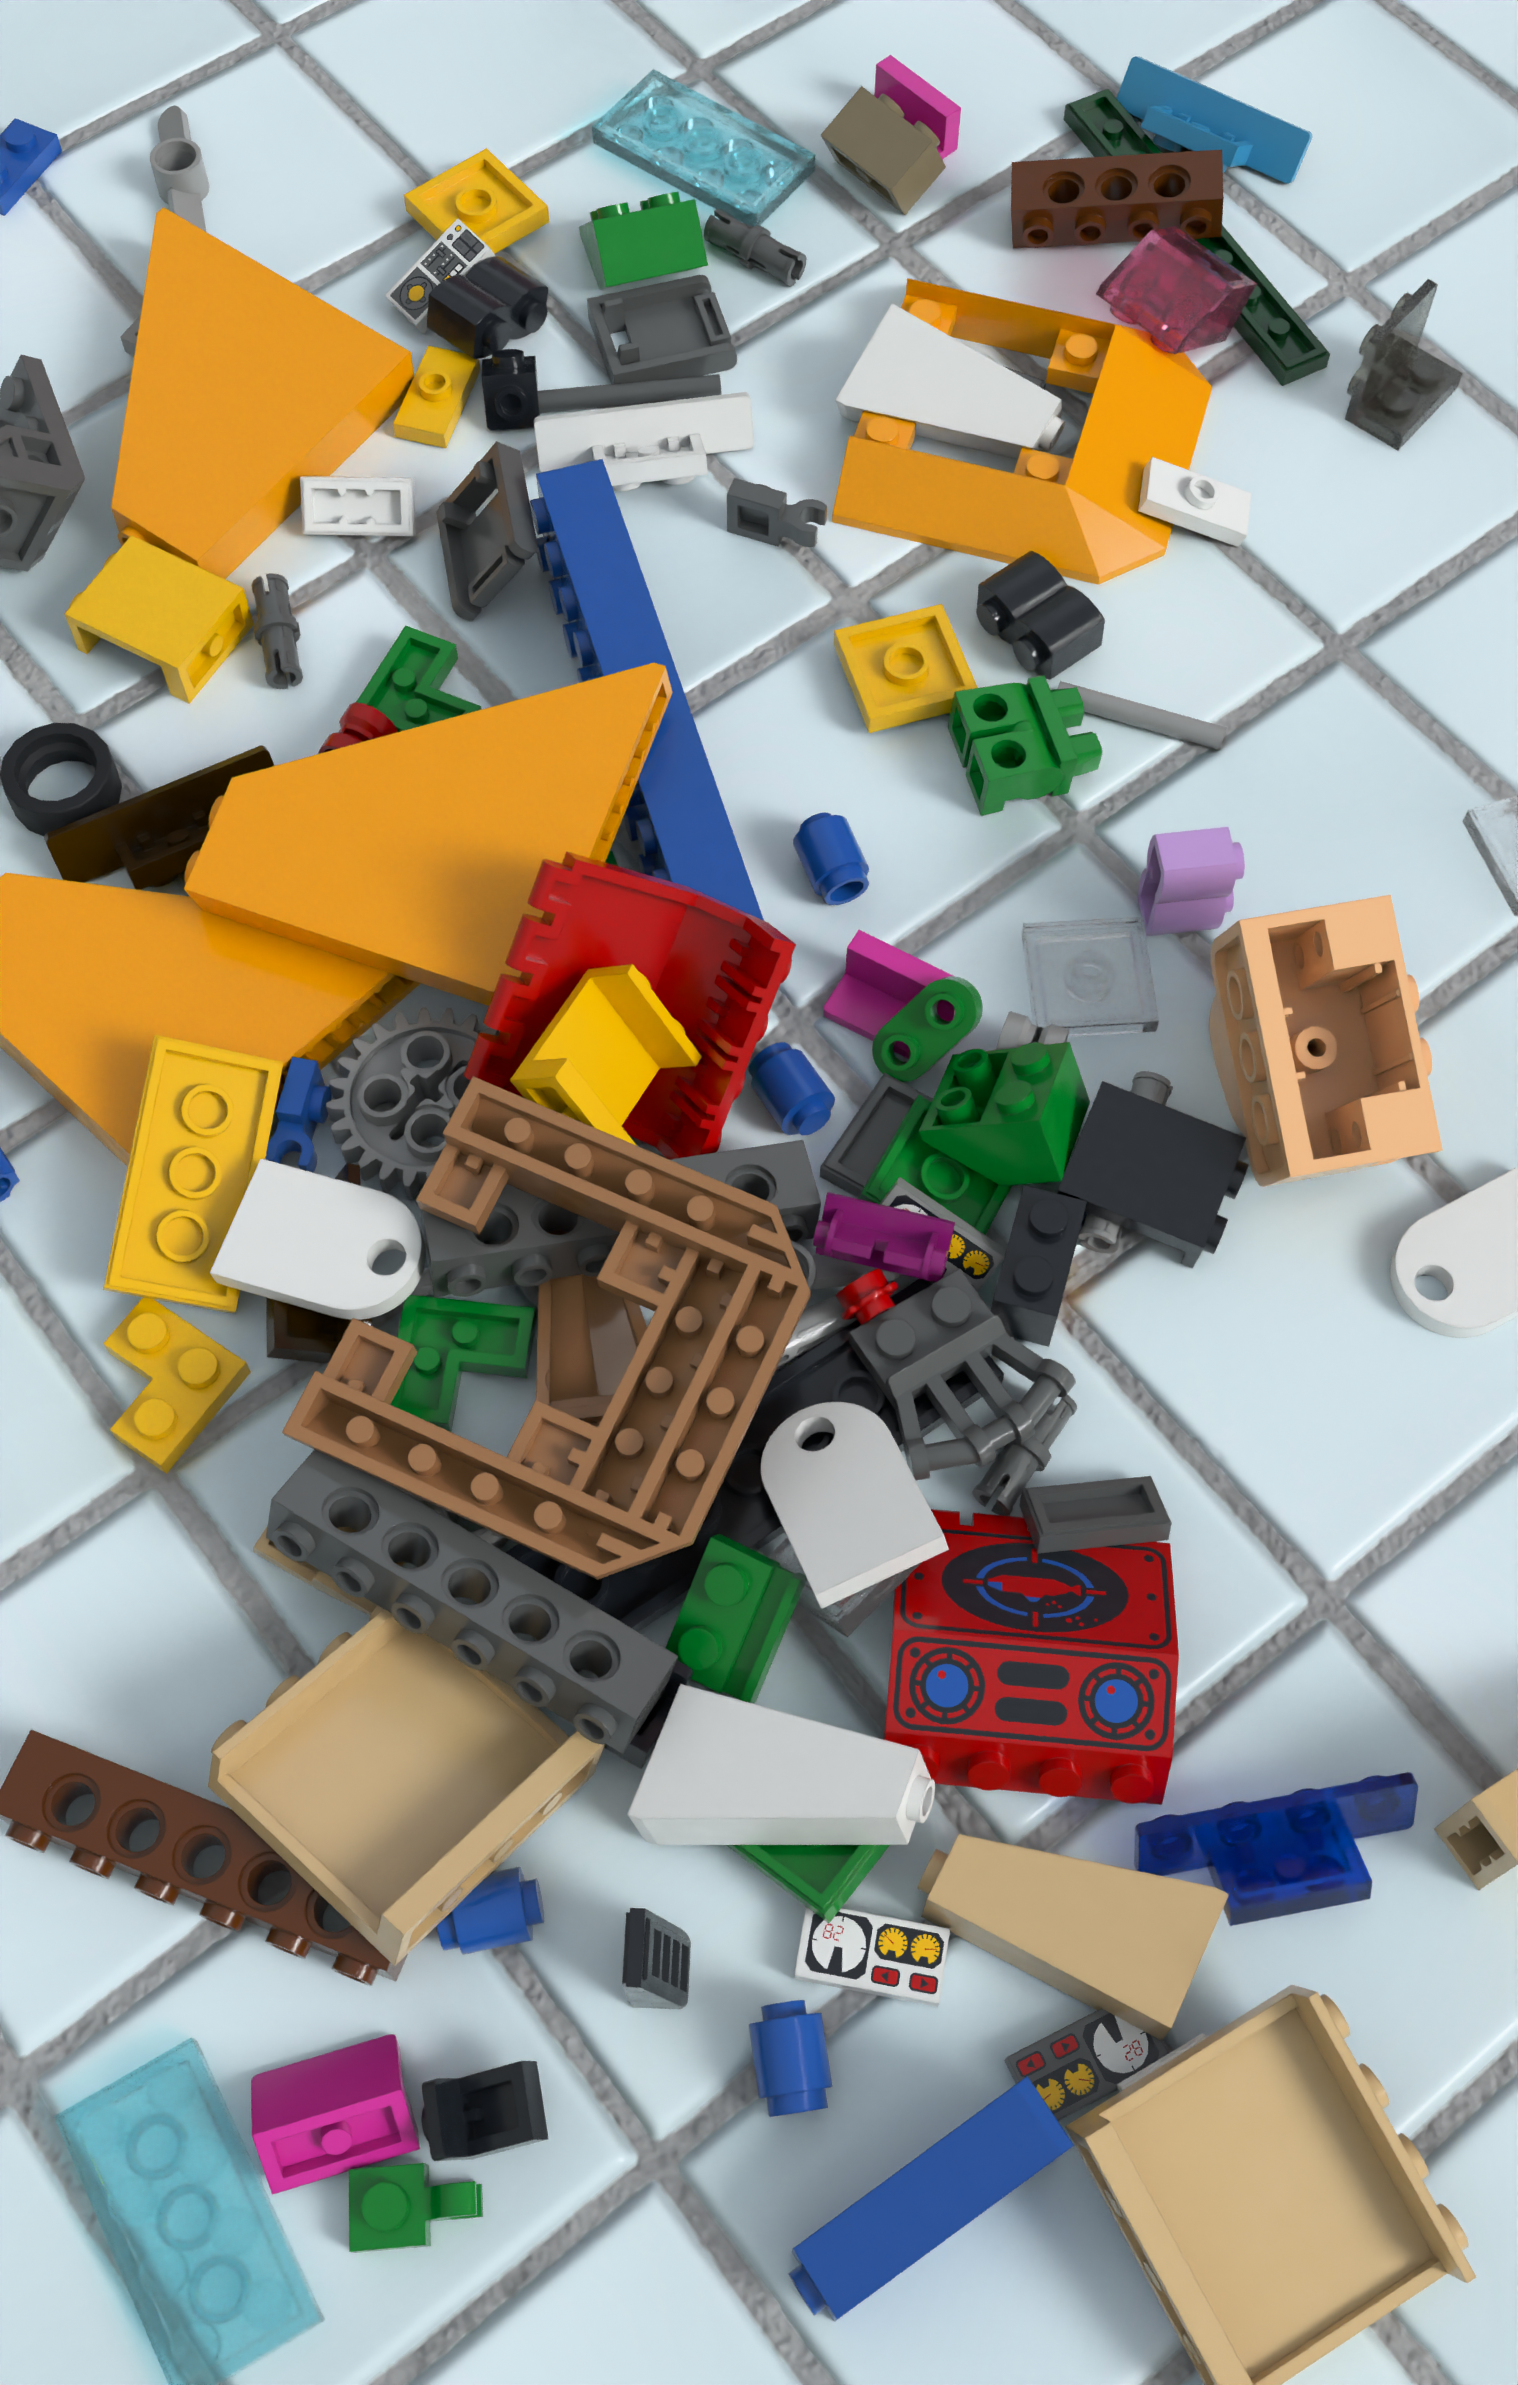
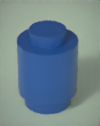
M826 812L807 818L800 825L799 832L793 839V846L815 894L823 896L825 902L829 905H840L856 899L869 886L867 879L869 866L847 819L843 816L831 815Z
M779 1042L766 1047L754 1057L748 1069L752 1077L751 1087L783 1133L787 1135H810L820 1130L828 1122L831 1116L830 1111L835 1103V1097L801 1050L792 1049L788 1043Z
M521 1867L492 1872L437 1925L442 1949L447 1951L460 1948L462 1954L465 1955L532 1941V1925L544 1923L543 1902L537 1878L525 1881Z
M805 2000L762 2006L763 2021L748 2025L759 2099L766 2098L769 2117L828 2108L825 2088L833 2086L822 2013L807 2014Z

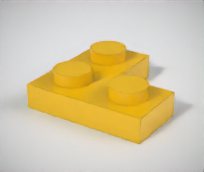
M143 1297L103 1343L109 1354L150 1381L110 1428V1431L118 1441L167 1474L251 1371L244 1360L154 1299Z

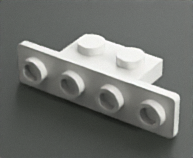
M747 392L538 416L533 421L541 472L603 459L614 491H629L638 488L642 482L659 480L672 485L685 484L694 480L695 476L708 475L706 454L751 449L754 446L751 398Z

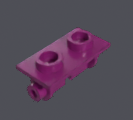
M827 1192L822 1221L819 1220L817 1223L813 1246H816L815 1254L937 1282L944 1277L955 1222Z

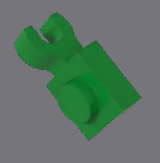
M417 2163L349 2170V2252L361 2253L431 2246L430 2222L483 2217L482 2184H476L474 2181L430 2187L428 2164Z

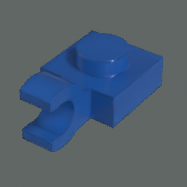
M292 1057L276 1109L279 1122L274 1135L268 1141L266 1160L281 1164L285 1154L293 1151L301 1153L298 1161L299 1169L314 1173L317 1166V1154L312 1143L317 1123L323 1124L326 1122L329 1115L326 1103L332 1099L330 1087L325 1086L317 1061Z

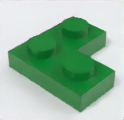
M406 625L356 701L357 703L372 706L385 714L393 722L398 732L481 710L480 705L439 690L458 660L456 644Z
M410 1295L404 1301L397 1338L413 1344L418 1353L390 1405L451 1432L462 1371L527 1378L537 1319L535 1308Z

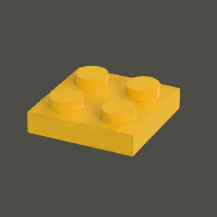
M487 148L404 194L406 211L436 241L459 219L490 247L494 254L549 223L548 205Z
M942 604L834 630L835 650L869 733L950 713L955 691L978 688Z

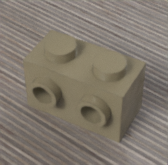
M861 86L823 131L821 137L836 162L902 214L906 215L946 168L936 148L940 141L934 132L921 121H917L914 126L903 118L905 115L901 108L889 96L881 94L879 98H876Z

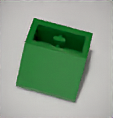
M672 192L640 201V211L629 212L628 202L601 207L596 211L589 212L591 221L579 226V232L599 289L708 266L695 199L680 202L679 192Z
M1033 1042L1018 1048L990 1051L971 1049L961 1054H953L919 1129L922 1141L1000 1186L1062 1181L1090 1105V1100L1070 1042L1046 1045Z

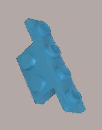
M1135 56L1131 59L1116 97L1128 113L1143 119L1141 128L1155 133L1153 142L1165 149L1174 152H1181L1183 146L1193 151L1222 149L1223 172L1226 171L1227 166L1246 165L1281 182L1292 183L1312 140V133L1308 130L1140 56Z

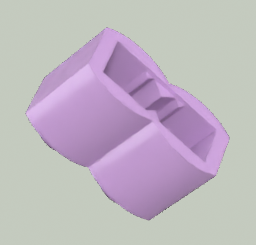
M1229 827L1162 833L1152 836L1147 853V868L1141 874L1138 890V904L1146 936L1218 929L1221 926L1225 912H1231L1233 909L1235 881L1243 878L1245 869L1242 846L1239 842L1232 843Z

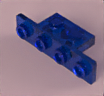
M1410 1772L1391 1776L1375 1775L1354 1783L1322 1789L1306 1788L1290 1795L1253 1802L1237 1801L1221 1808L1184 1815H1163L1152 1821L1142 1822L1135 1826L1134 1866L1136 1871L1159 1876L1207 1867L1214 1886L1229 1894L1223 1907L1229 1926L1368 1900L1371 1898L1372 1879L1354 1839L1411 1828L1414 1824L1418 1784Z

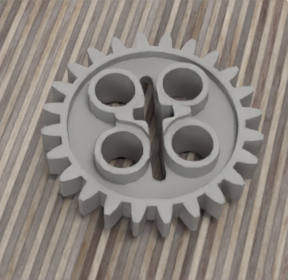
M426 1007L421 1008L418 1023L409 1024L405 1016L399 1012L395 1014V1030L388 1032L380 1024L374 1023L372 1027L376 1040L372 1044L358 1038L352 1041L356 1056L358 1057L357 1060L339 1057L337 1062L341 1075L344 1078L329 1079L328 1084L335 1099L327 1102L326 1108L330 1120L335 1122L330 1126L335 1143L343 1144L340 1148L346 1163L358 1162L357 1165H360L361 1179L367 1181L379 1173V1181L382 1191L385 1193L390 1192L401 1181L404 1183L407 1198L411 1200L418 1193L420 1186L425 1184L446 1145V1140L438 1146L431 1148L422 1147L420 1144L425 1139L433 1136L444 1138L443 1131L470 1083V1080L464 1077V1072L480 1032L477 1015L471 1014L460 1026L455 1023L452 1008L445 1010L440 1022H431L430 1014ZM490 1027L482 1032L495 1036L499 1035V1031ZM434 1059L440 1061L430 1068L416 1067L425 1060ZM388 1101L398 1103L396 1107L389 1111H374L375 1107L381 1103Z

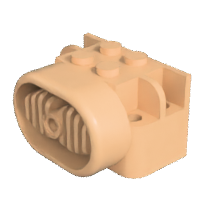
M1391 895L1241 919L1214 939L1211 946V968L1216 995L1212 1002L1209 1017L1210 1040L1216 1069L1230 1113L1237 1127L1246 1137L1245 1143L1251 1170L1259 1186L1265 1187L1356 1171L1366 1167L1388 1164L1406 1157L1443 1151L1428 1076L1432 1071V1055L1427 1041L1419 1036L1415 1013L1419 1008V992L1415 979L1412 975H1407Z

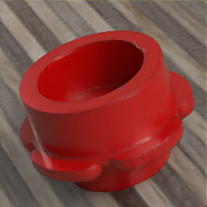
M880 1268L856 1279L835 1295L844 1309V1312L840 1315L843 1320H851L856 1317L859 1323L863 1325L894 1307L895 1304L890 1296L898 1289L897 1282L889 1283Z

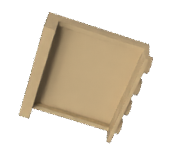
M377 1605L365 1626L353 1636L348 1632H344L336 1637L321 1654L318 1665L300 1679L297 1675H293L284 1680L270 1695L266 1708L251 1721L246 1723L244 1720H238L218 1737L211 1749L212 1760L208 1787L383 1956L396 1966L477 1885L503 1863L594 1775L605 1744L591 1742L578 1731L569 1737L536 1706L522 1700L510 1685L485 1670H475L464 1665L456 1658L452 1650L424 1633L417 1634L408 1631L394 1619L392 1613Z
M1295 1985L1288 1986L1065 2126L1204 2385H1282L1447 2273L1465 2283H1469L1476 2278L1474 2271L1462 2250L1469 2246L1462 2227L1443 2204L1436 2205L1422 2180L1429 2175L1424 2159L1407 2136L1402 2133L1397 2135L1383 2110L1389 2105V2099L1382 2084L1368 2066L1363 2063L1357 2064L1344 2039L1350 2035V2029L1343 2014L1327 1995L1322 1994L1320 1996L1316 1991Z

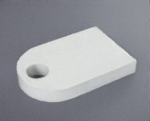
M260 1159L210 1274L215 1282L221 1285L337 1318L362 1320L385 1314L396 1308L410 1296L418 1285L425 1268L426 1244L414 1215L397 1198L375 1189ZM387 1250H399L406 1254L405 1262L397 1272L390 1275H379L372 1271L373 1262L381 1253Z
M1518 1167L1422 1217L1412 1224L1402 1236L1392 1255L1390 1281L1400 1306L1419 1325L1443 1336L1469 1338L1488 1333L1518 1316ZM1422 1275L1437 1278L1444 1284L1447 1298L1443 1300L1425 1298L1418 1292L1415 1286V1278Z
M847 1402L820 1403L796 1412L781 1423L770 1436L761 1458L762 1481L821 1609L949 1550L945 1536L890 1430L882 1419L872 1411ZM829 1432L834 1434L832 1442L824 1449L806 1451L801 1448L805 1439L814 1433Z

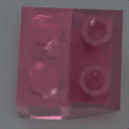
M1176 226L1151 230L1102 282L1096 295L1111 305L1109 310L1116 318L1128 324H1138L1152 334L1150 340L1159 349L1171 354H1178L1226 341L1257 283Z

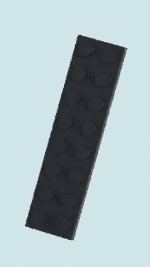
M919 1278L892 1296L891 1299L896 1306L929 1287L932 1283ZM858 1320L854 1321L773 1375L693 1545L598 1580L521 1544H517L505 1553L639 1632L686 1599L712 1536L721 1534L757 1551L785 1532L762 1481L761 1458L770 1436L787 1418L804 1408L820 1403L847 1402L856 1404L872 1411L881 1418L890 1430L901 1452L904 1451L896 1410L849 1344V1332L861 1326ZM990 1355L987 1356L984 1360L1002 1383L1004 1373ZM964 1371L945 1381L964 1409L982 1398ZM925 1393L914 1399L923 1438L945 1422ZM829 1432L814 1433L805 1439L801 1448L806 1451L824 1449L832 1442L834 1434ZM574 1669V1670H575L577 1673H579V1672L582 1671L583 1669Z

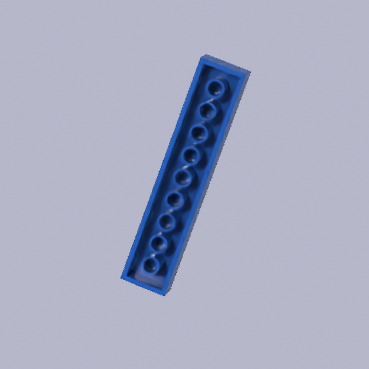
M603 459L537 473L539 498L530 500V507L537 534H543V537L536 538L538 544L536 553L542 572L550 571L552 578H554V580L548 581L556 615L564 613L566 621L569 622L563 624V634L570 658L578 657L580 665L583 667L577 669L579 683L650 663H657L666 666L671 684L672 696L623 816L630 841L639 840L643 853L638 855L640 872L688 886L764 921Z

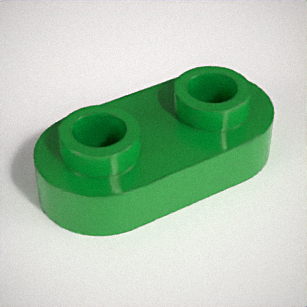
M955 976L944 977L928 984L876 1034L872 1045V1055L879 1071L882 1074L885 1072L901 1082L913 1081L930 1071L979 1024L983 1005L977 989L969 981ZM940 1000H947L953 1005L955 1015L952 1021H945L939 1016L937 1005ZM896 1041H902L909 1047L910 1059L908 1062L900 1061L895 1056L894 1044Z

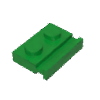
M721 1534L712 1536L665 1648L676 1654L679 1662L693 1670L692 1680L718 1693L725 1692L739 1700L754 1704L806 1583V1576L799 1572L795 1574L779 1566V1562Z

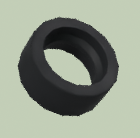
M51 723L37 727L18 738L3 757L0 779L4 793L15 816L29 831L45 836L48 832L119 804L122 783L108 745L93 730L75 723ZM64 761H79L94 766L95 775L89 784L72 797L58 801H46L31 797L28 793L29 786L37 774L51 765Z

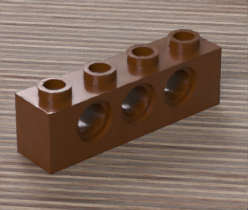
M1222 149L1012 162L1011 222L1013 248L1221 237L1224 199Z

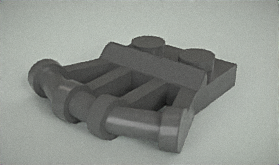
M961 1269L956 1270L849 1332V1344L896 1410L907 1465L916 1481L929 1479L930 1471L975 1464L981 1468L996 1459L995 1451L1013 1440L1021 1444L1035 1435L1034 1427L1057 1397H1065L1076 1383L1073 1374L1062 1364L1052 1359H1043L1006 1333L1000 1317L993 1315ZM992 1354L1034 1382L1019 1403L1012 1399L984 1358ZM962 1371L966 1373L997 1417L996 1420L982 1428L974 1424L945 1383V1381ZM925 1393L956 1439L925 1444L920 1431L914 1399Z

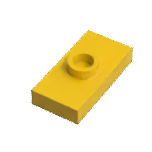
M428 346L393 422L395 437L447 448L481 370L479 359H474L466 353Z

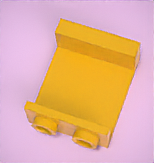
M132 535L116 553L107 558L102 570L83 592L78 593L73 598L69 609L64 613L79 651L88 654L98 641L103 638L161 666L170 694L188 704L192 702L254 625L243 587Z
M633 964L588 969L510 1081L524 1098L636 1145L622 1125L660 1068L696 1066L702 1056L685 1035L682 1025L670 1015L653 992L648 979Z

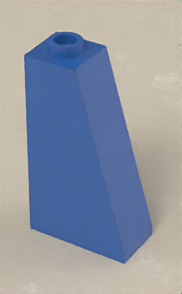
M1027 2076L794 2247L792 2253L799 2266L789 2272L788 2275L814 2316L826 2308L833 2320L836 2321L1074 2145Z

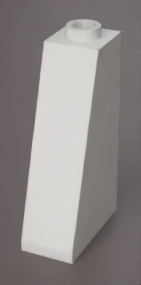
M891 303L835 399L841 416L850 421L859 422L863 411L916 423V436L1018 459L1022 447L1041 451L1043 448L1049 452L1056 444L1065 426V421L1060 419L1062 416V401L1060 398Z
M680 1684L627 1815L644 1840L657 1845H908L915 1823H924L931 1811L935 1795V1782L930 1777L919 1749Z

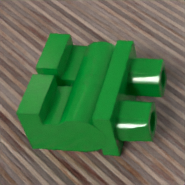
M1045 675L1028 678L1026 685L1022 683H1007L954 692L948 730L962 767H967L965 775L981 816L1003 811L1005 801L1017 798L1026 800L1037 799L1051 793L1052 797L1067 794L1074 776L1098 770L1102 757V747L1096 733L1087 732L1069 736L1066 728L1081 726L1084 708L1077 687L1050 690Z

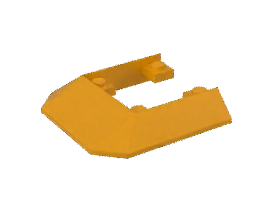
M907 278L906 295L901 306L903 310L954 338L1051 359L1047 370V384L1091 393L1093 398L1073 459L1022 447L1013 473L910 450L915 437L916 423L863 411L854 436L849 435L832 513V522L1011 564L1027 552L1034 551L1048 560L1061 576L1098 585L1164 556L1173 523L1138 511L1143 469L1151 457L1189 470L1212 391V386L1174 339L1117 324Z

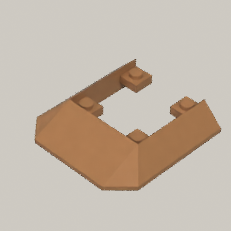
M473 1076L443 1131L446 1145L421 1189L416 1202L421 1210L479 1235L505 1185L508 1184L620 1233L597 1277L598 1285L604 1290L655 1311L599 1426H593L535 1400L507 1457L502 1456L390 1405L418 1352L413 1344L352 1318L323 1374L314 1371L282 1433L297 1442L598 1580L693 1545L811 1297V1291L777 1205Z

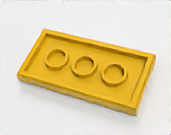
M160 1035L154 1036L103 1290L232 1314L236 1312L240 1290L216 1283L210 1271L260 1159H265L283 1068L282 1061Z

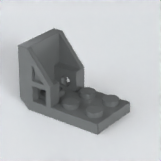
M20 355L11 375L4 378L0 388V567L28 572L44 558L86 478L42 359Z

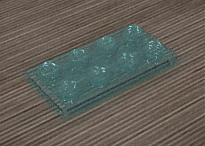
M654 69L592 126L594 144L714 209L720 208L734 216V218L752 227L761 225L815 171L814 153Z
M192 2037L54 2116L169 2385H220L325 2321L197 2040Z

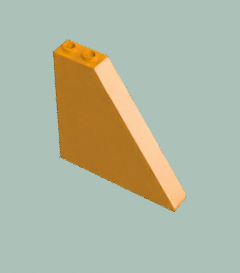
M163 207L156 213L111 504L119 531L117 537L120 544L123 545L132 535L226 579L301 505V476H330L402 405L414 378L411 352Z
M650 663L232 777L224 796H219L211 808L209 815L210 829L201 850L195 851L187 863L184 890L203 911L489 1006L500 974L520 977L522 973L505 964L522 915L529 914L541 918L544 911L536 909L527 903L542 860L548 859L562 863L567 851L598 861H606L673 693L666 666Z
M5 873L0 877V1048L127 1167L155 1035L282 1061L283 1068L275 1104L276 1110L292 1057L315 1060L318 1062L321 1071L350 1046L355 1038H359L421 984L203 911L190 896L14 873Z

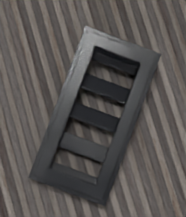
M630 1908V1912H626L622 1985L628 2002L634 2008L682 2009L688 2003L690 1938L684 1930L645 1908Z

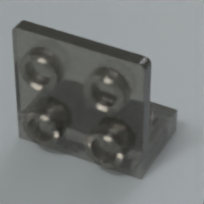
M1427 279L1413 295L1408 292L1405 293L1397 302L1390 318L1382 326L1377 323L1368 331L1359 348V354L1364 356L1361 366L1352 377L1347 388V394L1351 395L1345 420L1397 451L1458 388L1463 374L1418 347L1438 284L1430 279Z

